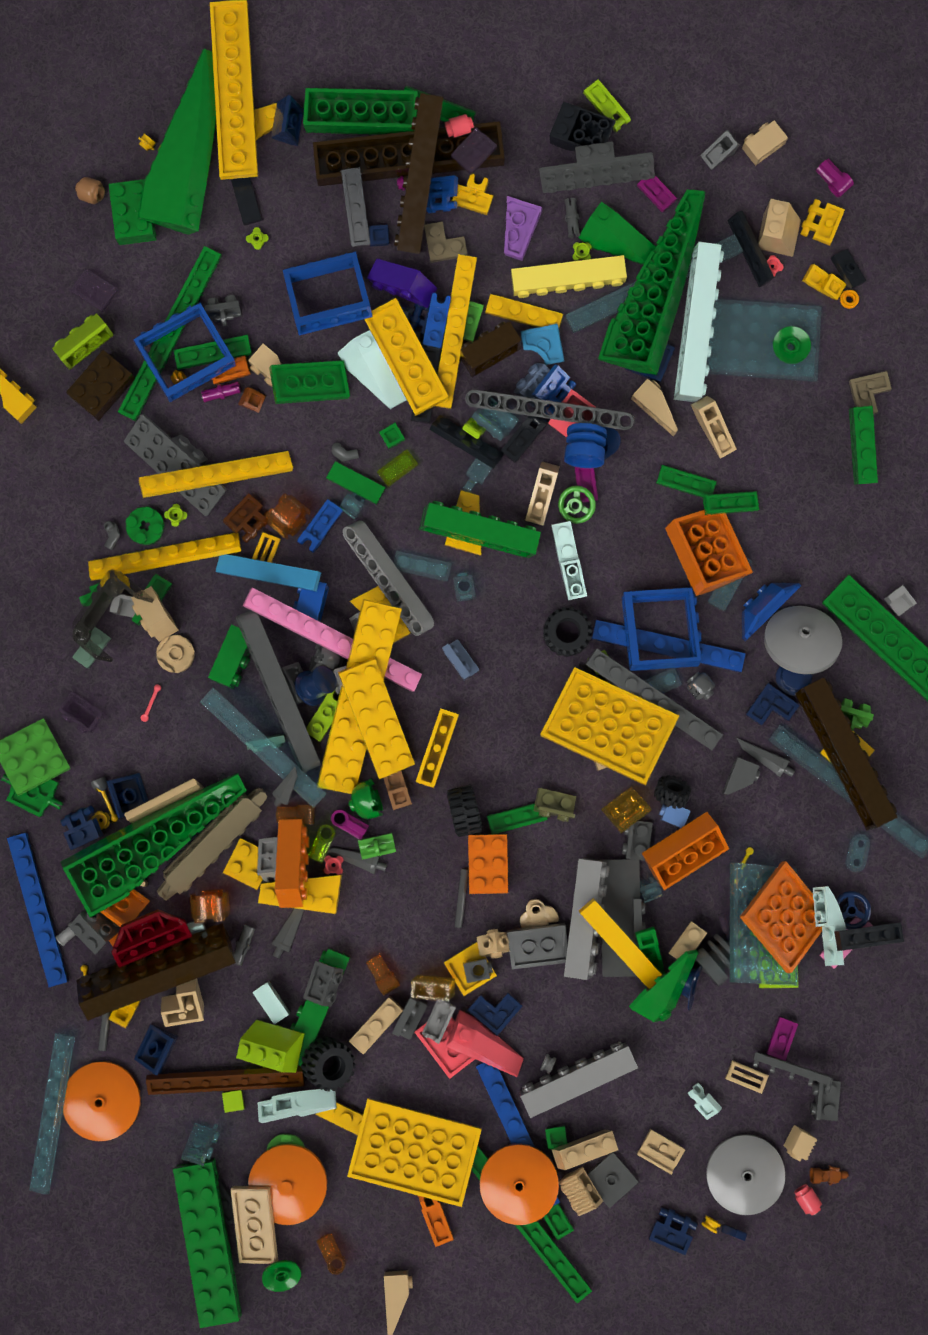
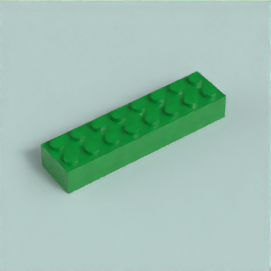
M215 1158L176 1165L173 1173L200 1328L237 1322L240 1320L242 1313Z

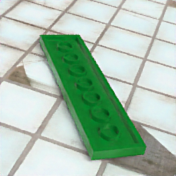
M847 575L822 604L928 702V648L850 575Z

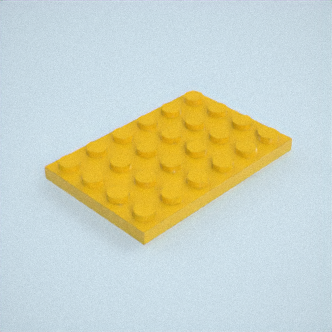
M574 667L540 735L646 786L679 719V715Z
M368 1098L347 1177L462 1207L482 1128Z

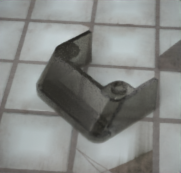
M109 570L104 575L72 623L73 640L94 659L112 662L113 658L90 638L91 631L113 599L126 589L136 599L151 603L154 601L152 597L127 576L117 570Z

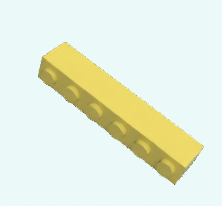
M624 255L511 269L513 294L519 298H525L529 294L535 293L538 296L547 295L551 291L564 293L568 289L582 291L586 289L585 287L592 286L594 289H600L604 285L609 284L616 287L623 285L627 279Z

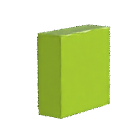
M471 417L462 429L478 439L487 427Z
M242 1090L222 1093L225 1113L245 1109Z

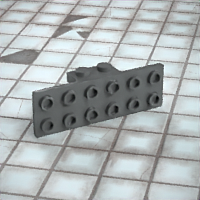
M613 142L575 147L577 163L539 168L543 193H554L563 190L570 191L578 188H591L593 186L611 185L621 182L628 183L630 181L648 180L655 177L652 152L615 157Z
M145 414L139 417L124 440V443L158 474L204 466L208 461L203 452L196 449L188 438L182 435L174 438L169 437ZM222 484L179 491V493L204 516H208L227 489Z
M602 860L607 861V866L610 867L609 875L605 878L604 885H607L606 897L602 898V904L605 905L604 910L638 947L635 932L646 929L645 922H642V914H645V902L641 903L639 860ZM602 938L603 977H637Z

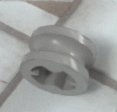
M547 1054L540 1070H546L550 1074L556 1058H550V1055Z

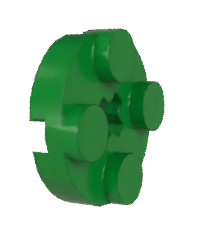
M151 507L137 508L126 519L127 534L134 542L140 545H152L161 539L165 523L159 512ZM142 522L150 523L148 531L140 529Z

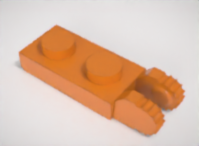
M418 1196L422 1206L421 1211L435 1247L454 1240L440 1201L432 1199L434 1204L427 1206L425 1197Z

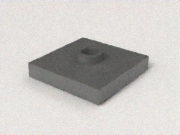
M614 1152L608 1154L587 1173L609 1209L639 1183Z

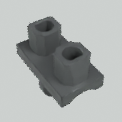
M235 295L225 297V303H219L216 298L208 299L205 311L211 321H222L223 326H227V320H233L234 317L242 316L240 305Z

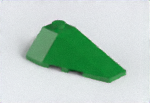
M603 202L592 213L578 237L584 243H590L592 249L601 250L614 256L624 255V258L643 265L651 251H654L656 248L655 245Z

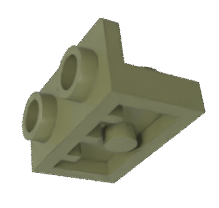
M538 788L534 811L539 812V816L550 818V815L557 816V820L568 822L569 819H574L576 815L573 814L576 796Z

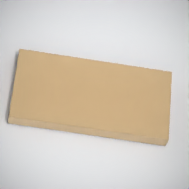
M193 778L126 812L124 815L127 821L134 823L204 787Z
M232 1186L231 1198L239 1263L272 1264L277 1262L278 1253L270 1187Z

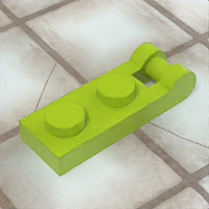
M599 79L584 90L583 94L601 115L614 120V115L618 114L620 116L614 125V132L619 131L623 124L631 121L626 111Z

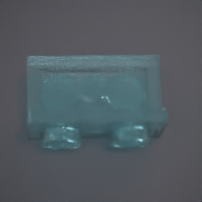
M492 397L490 398V404L495 407L498 402ZM479 408L471 417L478 425L484 427L499 441L510 434L519 421L518 418L509 412Z
M195 1123L181 1159L204 1166L206 1159L210 1160L214 1150L211 1147L212 1144H216L220 1132H217L219 1124L215 1123L212 1129Z

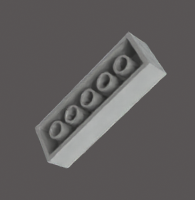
M581 858L578 861L564 977L588 980L594 974L596 975L597 963L594 961L600 949V943H597L599 934L579 913V910L593 898L605 909V905L602 904V898L606 897L607 885H604L610 868L607 866V861Z
M621 1041L610 1045L611 1049L605 1052L603 1049L593 1053L592 1058L588 1060L585 1057L575 1061V1066L570 1068L564 1066L558 1069V1073L553 1076L550 1074L544 1075L539 1078L540 1082L536 1084L530 1082L523 1085L522 1090L519 1092L529 1117L532 1118L638 1069L626 1042L621 1043Z

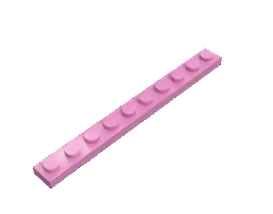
M254 588L250 589L243 604L244 607L346 659L349 658L353 642L352 638ZM389 658L384 678L414 692L422 674Z

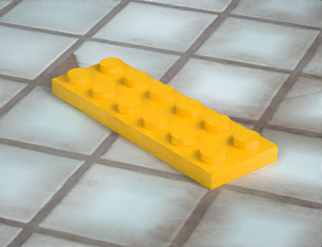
M395 298L372 310L373 317L364 320L415 416L448 399L447 392L398 300Z
M375 658L338 672L378 778H384L415 765Z

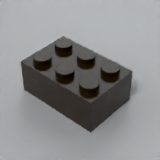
M510 321L507 323L501 322L495 326V330L490 333L488 331L479 335V339L473 343L472 341L465 343L462 349H460V359L473 378L521 350L522 340Z
M102 350L66 393L99 421L133 383L135 377L106 351Z

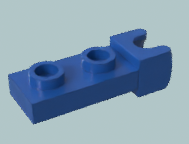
M432 293L422 345L441 348L451 296H446L444 303L440 304L437 302V294Z
M327 499L306 530L300 535L297 542L302 545L306 540H311L312 544L309 550L314 553L343 513V509Z

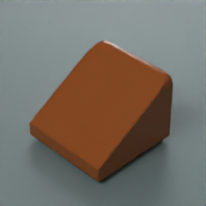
M250 387L245 388L238 405L259 413L266 395Z

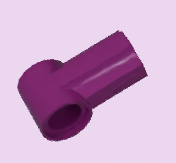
M829 158L816 169V172L828 184L829 190L838 198L854 185L852 178L847 173H842Z
M336 810L331 816V821L335 826L359 840L362 839L369 825L344 810ZM337 813L345 815L344 823L338 824L335 822L334 817Z

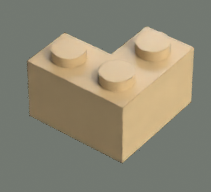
M151 586L131 597L134 603L132 608L137 616L141 615L142 620L140 623L151 638L155 636L160 642L179 631L173 618Z
M197 978L176 987V995L162 997L161 1015L165 1027L204 1021V1003Z

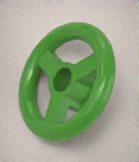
M571 486L560 495L558 507L563 518L571 521V523L579 524L586 522L592 517L596 503L593 494L587 488ZM574 492V498L570 499L567 507L564 508L566 496ZM580 492L588 497L590 508L583 505L580 500ZM574 502L579 504L578 508L574 507ZM582 511L586 515L580 518H574L567 513L570 512L576 514Z

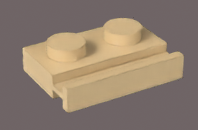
M650 1129L637 1155L672 1175L685 1148Z

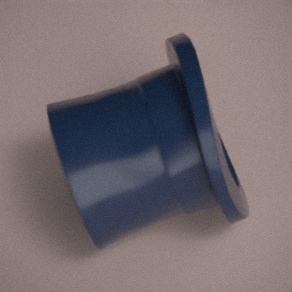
M319 666L312 672L303 671L298 674L294 685L298 696L303 702L310 706H317L325 699L326 694L332 693L336 689L337 679L331 669Z
M781 666L776 673L778 688L790 696H796L795 693L812 683V674L794 673Z

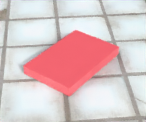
M451 1017L439 1044L423 1036L422 1032L426 1023L414 1031L449 1079L475 1060L446 1046L455 1023L453 1017Z

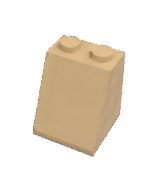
M770 199L763 215L758 238L761 250L793 257L801 219L789 202Z

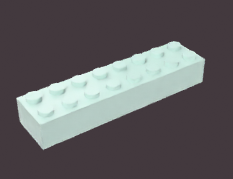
M698 242L693 249L673 400L697 402L706 393L707 384H704V378L708 376L709 365H706L707 357L711 355L712 347L709 346V340L713 337L714 327H711L712 319H715L716 316L714 302L715 300L717 301L719 294L716 284L721 278V270L718 269L724 255V251H721V245Z

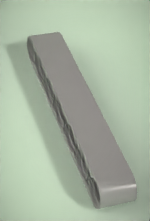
M359 520L344 527L343 536L391 605L402 609L400 617L411 633L419 636L432 629L434 626L432 616L368 526Z

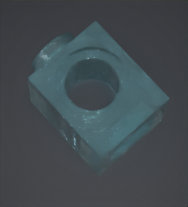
M468 572L458 573L457 577H453L457 602L475 600L473 576L468 575ZM467 582L470 588L467 591H461L459 584Z

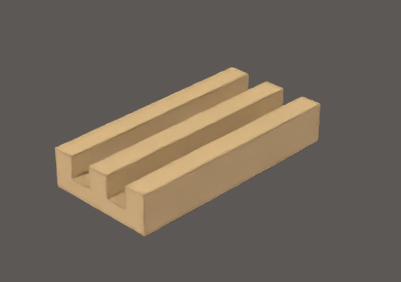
M732 1060L725 1079L762 1094L769 1075ZM737 1066L741 1069L763 1077V1080L761 1081L752 1076L735 1070L734 1067ZM732 1073H734L738 1076L760 1084V1088L750 1085L736 1078L731 1077Z

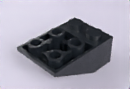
M563 101L549 135L550 144L565 150L575 151V147L606 143L609 140L616 120Z

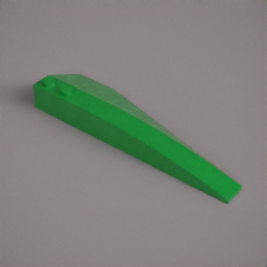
M202 49L194 67V73L187 83L188 86L185 93L182 94L180 104L175 110L164 135L165 138L158 148V154L150 166V172L146 175L138 212L139 219L187 235L199 231L216 122L213 53L207 49Z
M238 773L188 795L60 862L89 917L125 899L135 887L140 886L151 873L157 871L161 864L168 861L184 847L196 833L202 831L205 825L220 815L219 813L223 809L229 807L247 790Z

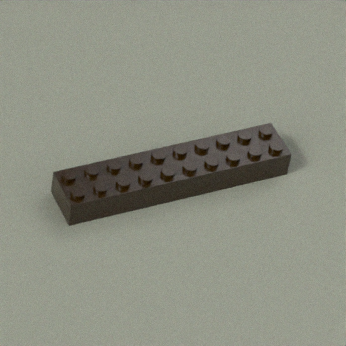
M500 121L473 124L474 128L471 129V133L455 138L453 136L448 137L446 128H439L432 174L504 166ZM415 131L312 142L318 186L343 184L341 169L360 167L362 182L408 176L409 169L406 168L407 156L411 157L412 149H408L410 137H414Z

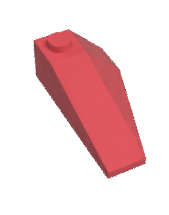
M459 1010L446 1046L518 1077L524 1058L475 1016Z

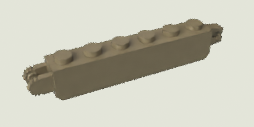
M256 787L249 795L243 793L229 807L223 809L220 815L163 871L165 881L159 887L157 893L164 900L167 901L177 892L181 894L183 891H187L192 886V882L197 877H201L210 864L218 860L219 854L224 849H228L237 836L245 832L250 822L258 819L262 811L260 806L267 799L263 788Z

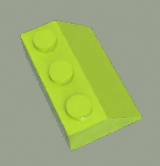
M96 313L94 316L90 315L87 317L84 324L80 327L73 328L69 333L70 335L65 339H59L52 349L66 367L71 370L114 335Z
M256 1020L240 1038L236 1058L279 1072L296 1073L305 1033Z

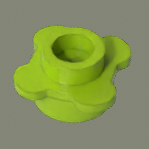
M255 227L253 232L246 236V241L251 243L256 250L261 249L269 239L268 235L263 234L258 227Z
M576 242L573 244V260L591 259L590 243Z
M174 504L164 513V516L171 521L172 526L177 527L179 522L187 518V513L180 509L179 504Z

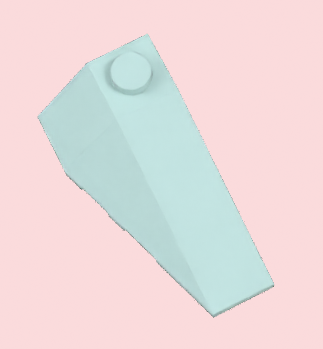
M370 330L352 339L338 352L340 359L344 360L345 368L389 409L407 401Z

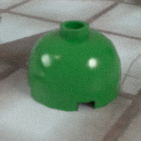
M371 779L357 784L353 788L351 800H349L351 810L356 811L357 815L364 819H372L383 815L380 812L383 810L378 790H373L372 785L375 784Z

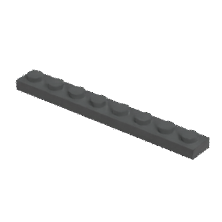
M597 648L586 662L587 666L619 688L679 715L675 726L710 750L714 749L723 734Z

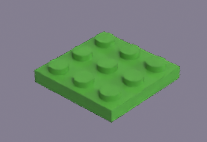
M44 718L0 740V763L18 796L70 770V766Z

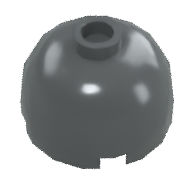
M316 644L315 648L317 650L314 657L312 656L309 671L312 672L319 666L328 667L333 671L342 666L343 657Z

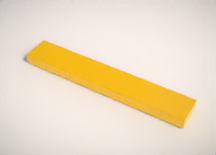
M594 898L591 899L579 910V913L645 986L651 989L656 984L654 980L662 976L661 972Z

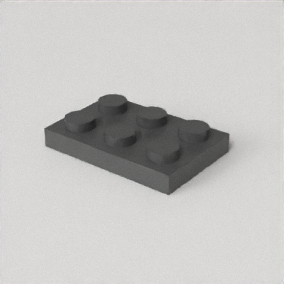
M565 923L507 930L512 970L566 963L568 944Z

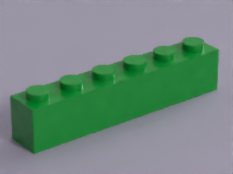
M328 948L327 951H323L319 961L343 969L344 974L350 956ZM306 1000L304 1006L300 1005L296 1016H299L296 1024L292 1023L290 1028L291 1030L305 1033L298 1062L299 1066L304 1063L302 1061V1056L306 1055L304 1051L306 1048H310L309 1045L312 1042H315L329 1009L327 1006H321L309 1000Z

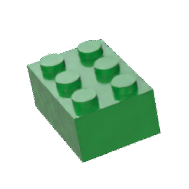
M145 179L109 184L115 239L119 245L156 241L154 223L138 218Z
M231 624L208 676L212 681L233 690L235 686L238 687L242 680L240 674L243 669L246 670L250 662L248 658L250 652L239 627Z

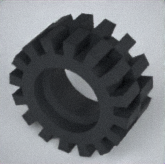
M666 775V777L662 776L658 779L654 797H656L657 801H661L660 804L663 805L665 803L666 807L672 806L673 809H676L677 806L680 809L687 805L692 789H690V785H687L688 782L682 781V778L676 779V776L670 777V775Z

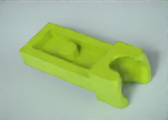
M335 690L326 695L306 728L308 734L320 742L333 722L338 702L334 697Z

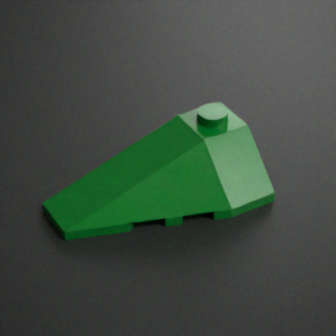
M686 951L669 966V973L657 977L654 980L656 984L651 989H644L629 1005L630 1009L652 1022H664L669 1019L689 977L698 951Z

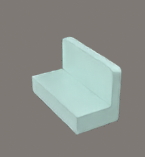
M270 981L252 992L274 1025L291 1013Z

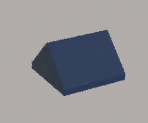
M287 95L277 102L271 138L298 146L304 110L291 95Z
M140 773L107 781L118 819L126 818L124 815L126 812L148 802Z
M150 1024L134 1060L154 1075L160 1074L178 1036Z

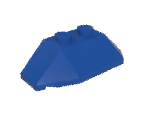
M771 583L768 586L764 584L757 591L759 595L754 600L750 598L743 605L745 609L742 611V639L746 641L801 585L799 583Z

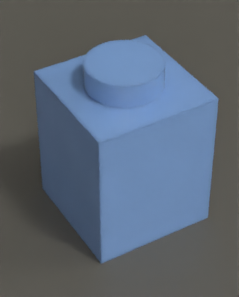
M664 804L659 812V815H661L660 820L678 828L685 826L690 814V810L683 807L678 809L676 806V809H673L672 806L666 807Z

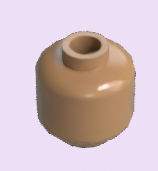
M83 177L76 184L75 189L80 200L90 204H97L104 198L105 189L99 180Z

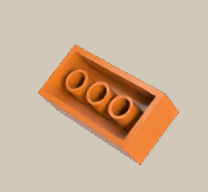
M706 812L641 854L663 890H666L729 850V847L719 826Z
M302 819L279 820L275 893L280 908L303 907L304 900H307L305 882H308L306 865L309 864V855L306 853V848H309L310 840L309 836H307V827H304Z

